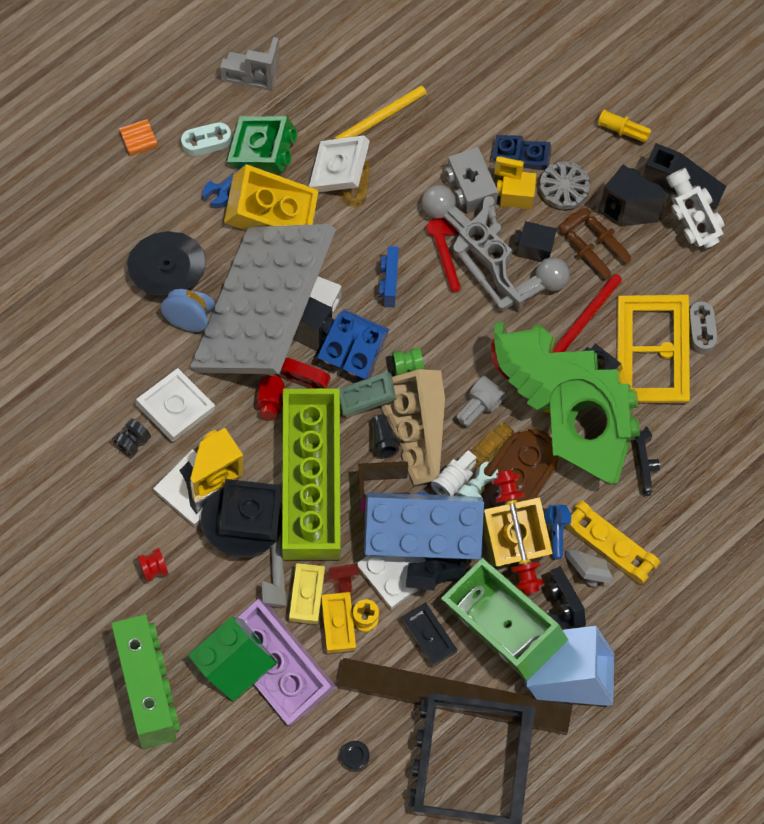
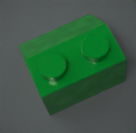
M233 616L188 655L204 676L232 701H236L278 663L244 620Z

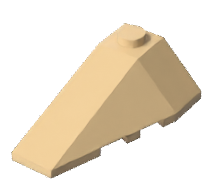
M418 369L392 377L397 400L381 405L384 415L390 418L394 432L400 440L403 449L402 457L404 461L408 462V472L414 485L430 483L437 479V476L440 474L445 406L441 370Z

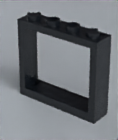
M429 693L428 701L422 700L420 718H426L424 730L418 729L416 747L422 748L421 759H414L412 777H418L417 789L411 788L408 806L414 807L413 815L477 824H522L535 707ZM436 707L521 719L509 817L424 805Z

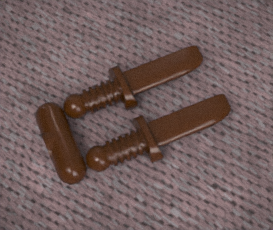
M582 208L578 212L569 215L559 225L558 229L561 234H567L568 241L579 251L576 256L579 259L584 258L606 280L610 277L611 272L592 251L595 246L592 243L587 245L572 231L587 220V224L599 236L597 239L599 244L604 242L624 264L631 261V256L613 237L615 233L613 228L607 230L600 221H597L596 217H590L591 212L588 208Z

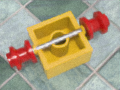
M513 469L496 473L497 479L492 480V484L498 485L500 489V495L496 498V502L506 500L508 502H505V505L484 509L483 531L491 566H501L514 562L522 564L511 567L512 572L518 573L520 582L515 587L519 590L522 589L523 594L540 591L539 586L544 584V580L537 578L535 571L540 566V562H528L532 558L552 554L541 500L539 497L517 502V500H514L515 498L525 496L524 492L518 491L516 481L521 478L520 474L514 475Z

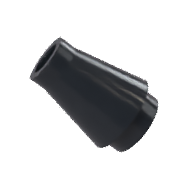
M386 415L374 416L371 419L373 450L381 458L392 457L399 452L400 440Z

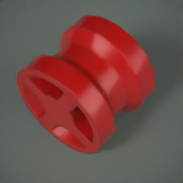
M159 548L154 549L152 554L137 556L147 583L153 581L154 577L158 575H169Z

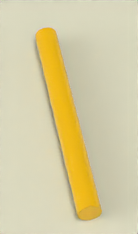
M422 85L337 135L334 139L360 135L426 95L425 88Z

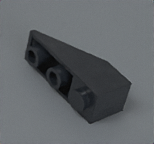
M655 143L645 165L643 177L651 183H656L662 188L677 194L675 188L670 187L666 177L680 169L686 168L690 176L688 180L691 186H700L701 190L706 188L712 198V203L709 206L717 209L726 185L682 153Z

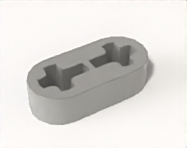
M701 301L693 304L689 311L691 346L699 354H709L717 343L713 307ZM698 311H702V314L706 316L703 324H701L700 317L697 315ZM702 332H705V339L709 340L707 345H703V342L700 340Z

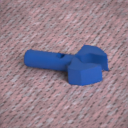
M233 174L221 184H215L210 180L204 186V201L212 194H219L217 198L210 202L211 208H223L228 204L229 197L227 192L231 189Z
M549 505L545 513V523L550 524L552 528V558L561 559L563 557V528L565 524H571V513L567 505Z

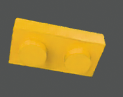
M350 592L321 595L327 654L356 651Z

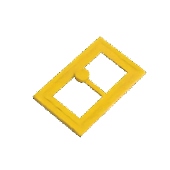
M689 295L618 296L617 360L622 364L623 368L620 372L621 384L628 383L631 389L637 391L638 403H690ZM633 311H674V345L670 342H665L660 346H633ZM633 352H659L663 359L674 357V388H632Z

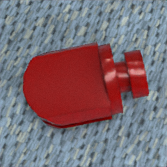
M269 375L263 377L259 383L257 407L261 410L260 416L262 418L275 419L277 412L282 410L283 389H285V385L278 376Z

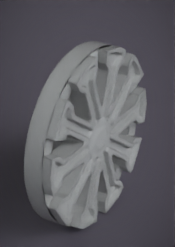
M557 162V164L550 165L544 171L540 179L539 188L543 199L549 205L566 210L576 208L586 200L589 194L590 182L586 172L577 164ZM560 169V175L555 170ZM566 169H570L568 175H566ZM555 192V196H554V197H551V198H550V197L548 196L549 194ZM570 196H572L576 201L572 202L570 200ZM560 197L564 198L563 203L559 202Z

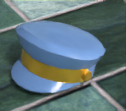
M175 289L168 294L161 304V312L167 321L175 327L186 331L200 332L207 327L206 313L214 308L215 303L210 296L204 293Z

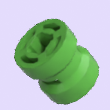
M420 347L412 348L406 354L401 350L392 352L395 376L424 369Z

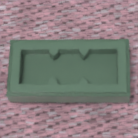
M384 372L340 388V404L345 417L397 400L392 376L389 372Z

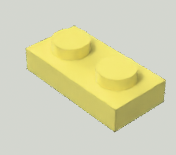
M296 563L289 615L290 622L318 625L325 566Z

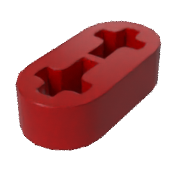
M285 358L279 373L282 378L309 389H326L331 380L330 375L325 371L291 358Z

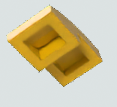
M497 156L494 172L495 178L503 180V176L521 180L524 161Z

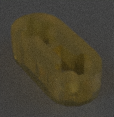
M366 159L358 186L357 198L351 197L353 188L343 189L345 204L353 208L362 206L367 199L370 164Z
M504 422L496 426L473 450L472 454L477 457L475 466L478 468L484 462H489L501 450L508 438L514 434V430Z

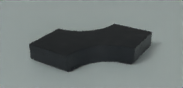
M433 558L425 562L408 563L406 587L434 591L435 587L445 580L461 579L466 573L467 559Z

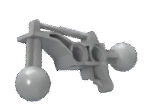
M434 185L424 193L422 198L423 209L427 215L435 219L445 218L459 232V236L454 244V255L460 257L478 282L482 283L498 304L499 310L503 311L513 306L520 312L523 308V302L542 290L555 292L562 290L568 284L570 270L567 263L560 258L550 257L544 259L538 265L536 276L514 288L506 277V267L511 262L512 249L498 237L501 233V225L496 221L497 216L493 197L487 196L484 198L483 209L477 217L470 221L455 206V195L450 188L444 185ZM488 217L492 223L490 227L487 226ZM477 234L482 236L483 238L479 241L472 240L470 237L472 235ZM467 252H470L492 274L497 292L504 299L501 300ZM497 252L501 254L502 257H500L499 259H493L489 256V254Z

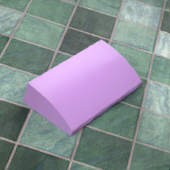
M257 599L238 617L244 620L278 662L254 685L288 726L307 714L338 688L269 605L263 604L262 599Z

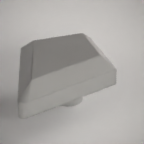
M567 550L565 556L584 579H587V584L597 586L599 581L605 583L612 582V573L606 560L578 550Z

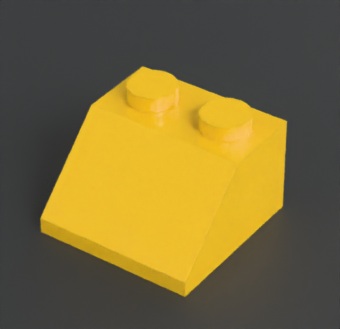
M226 428L220 431L213 430L209 432L200 442L190 479L192 499L195 503L225 485V479L236 480L244 475L243 454Z

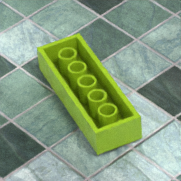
M340 388L283 389V560H340Z

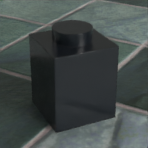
M525 221L523 231L517 230L514 246L519 247L517 257L538 262L550 258L557 228Z

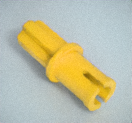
M605 109L598 120V126L618 132L621 137L626 135L641 142H647L651 135L650 128L630 121L628 116L623 118Z

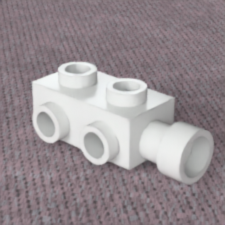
M683 168L666 177L670 187H674L678 194L671 198L674 203L671 209L678 220L682 219L686 227L683 232L690 244L694 243L698 247L704 245L705 249L720 242L718 237L723 235L721 228L725 225L718 212L713 214L709 206L712 203V198L707 189L701 190L700 186L692 187L688 180L690 176L686 168ZM687 199H691L693 201V206L691 209H687L685 207V201ZM699 223L705 225V230L702 233H699L697 230Z

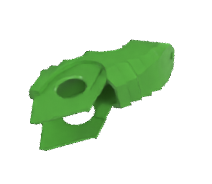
M496 322L494 328L495 350L500 368L510 378L508 382L518 388L517 392L529 399L527 404L540 412L549 408L551 410L553 456L558 455V458L568 460L610 484L618 483L630 441L635 440V436H640L639 419L637 417L634 418L633 408H638L637 391L631 389L628 383L621 384L620 372L617 369L598 370L597 353L595 351L553 353L556 339L543 328L542 324H536L530 330L507 333L505 322ZM589 406L601 409L607 416V427L603 434L592 440L581 437L574 425L578 412Z

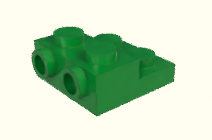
M239 116L227 163L230 167L242 168L247 164L269 173H283L285 166H289L291 163V152L289 149L291 143H295L297 140V129L287 116Z

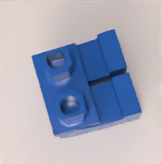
M344 309L343 312L341 311L337 315L317 358L337 367H343L344 370L364 379L371 378L375 369L374 365L390 329Z

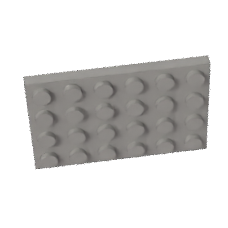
M331 224L247 228L190 367L197 373L279 374L336 229Z

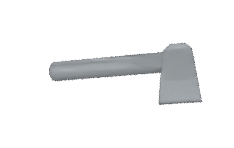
M282 531L277 542L271 546L273 584L265 581L262 582L263 604L280 608L287 606V594L284 584Z

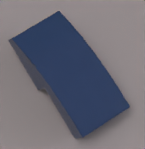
M496 135L493 161H496L497 156L524 161V168L546 170L549 167L552 146L550 142L524 141L523 136Z

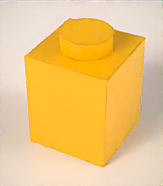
M522 172L521 180L503 176V180H498L497 190L498 196H501L500 206L532 210L536 173Z

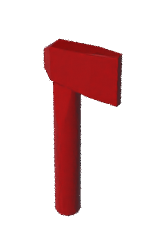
M445 218L429 221L426 225L427 232L434 238L450 290L453 293H457L461 290V285L444 236L459 235V232Z

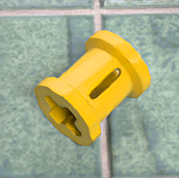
M369 599L358 601L353 608V623L357 630L370 632L377 627L379 616L377 604ZM364 612L370 613L367 620L362 619Z

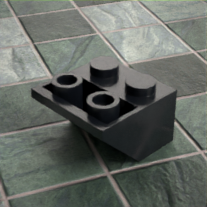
M623 164L604 187L599 213L620 227L656 223L661 219L668 193L660 185L651 183L642 177L636 169L628 168Z

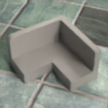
M273 37L269 54L247 50L246 55L229 52L227 59L223 58L221 63V80L273 91L280 66L279 38Z

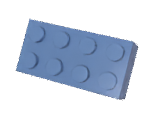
M366 492L365 555L481 559L484 501L481 497Z

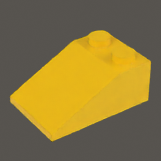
M246 164L233 174L224 223L247 231V228L260 226L313 225L319 190Z

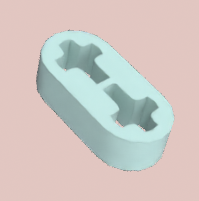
M221 122L189 129L181 137L182 149L190 156H199L223 150L231 143V130L229 126ZM216 133H220L223 139L218 140ZM191 139H195L197 142L196 146H192L190 143Z

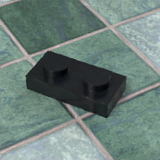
M560 566L550 570L551 583H548V588L553 599L558 598L560 601V609L564 619H570L574 628L586 626L585 608Z
M426 602L401 617V621L432 667L457 653L458 649Z

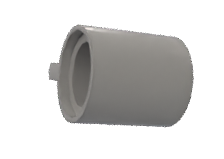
M481 377L469 393L471 401L457 414V420L463 426H470L482 412L487 413L496 410L505 399L507 393L488 377Z

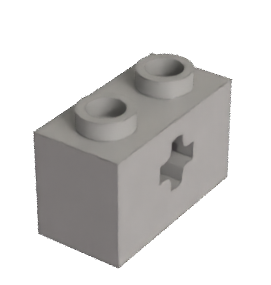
M479 147L448 157L445 175L448 182L454 184L456 201L459 206L463 205L466 214L483 209L484 198L487 196L493 197L494 205L497 204L498 190Z

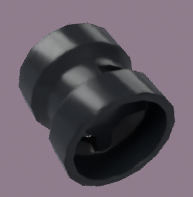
M131 418L125 424V429L122 432H118L112 438V441L121 452L132 458L138 452V447L149 441L151 434L140 422Z

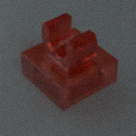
M357 563L328 569L329 581H339L340 593H352L351 579L358 578L359 576Z

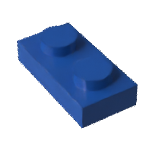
M388 246L387 256H382L381 272H386V281L380 280L379 297H384V307L395 308L399 247Z

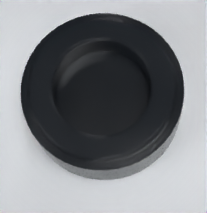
M350 741L342 747L340 761L348 771L359 772L366 768L369 763L370 753L364 743Z

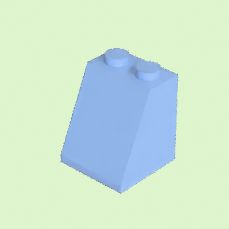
M597 626L566 629L563 632L567 636L568 641L528 681L524 679L526 688L530 689L537 700L613 705L614 652Z

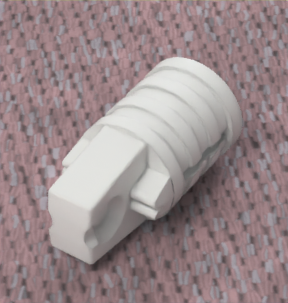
M467 451L458 461L453 459L442 473L437 476V479L432 481L431 486L438 495L454 496L458 489L473 475L470 470L476 465L477 457L470 451Z

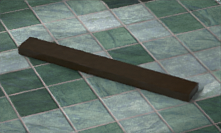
M343 658L337 684L339 689L422 705V700L428 701L429 693L531 706L535 707L534 729L563 735L568 733L573 706L572 704L558 701L537 700L533 696ZM436 707V709L519 726L521 721L520 718Z

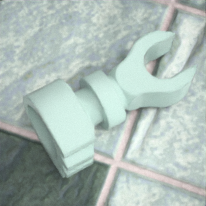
M484 462L477 468L475 478L471 479L467 485H462L455 496L481 497L480 494L484 491V485L497 477L498 469L490 477L486 476L484 468L489 462Z

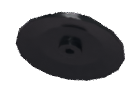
M166 231L151 234L140 240L130 252L127 267L129 277L137 288L150 295L166 297L175 289L189 290L194 287L204 274L206 259L204 250L195 239L184 233Z
M224 487L213 493L207 499L201 511V528L208 542L217 550L234 557H252L266 552L277 542L283 529L281 509L279 510L276 541L219 534Z

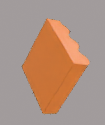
M148 119L119 128L129 156L158 147Z

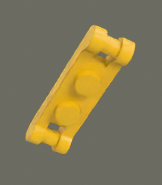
M579 501L571 515V524H565L564 527L635 582L643 585L648 579V573L659 566L660 560L595 513L587 503ZM583 518L589 522L586 528L580 525V521ZM635 559L642 562L639 567H635L632 564Z

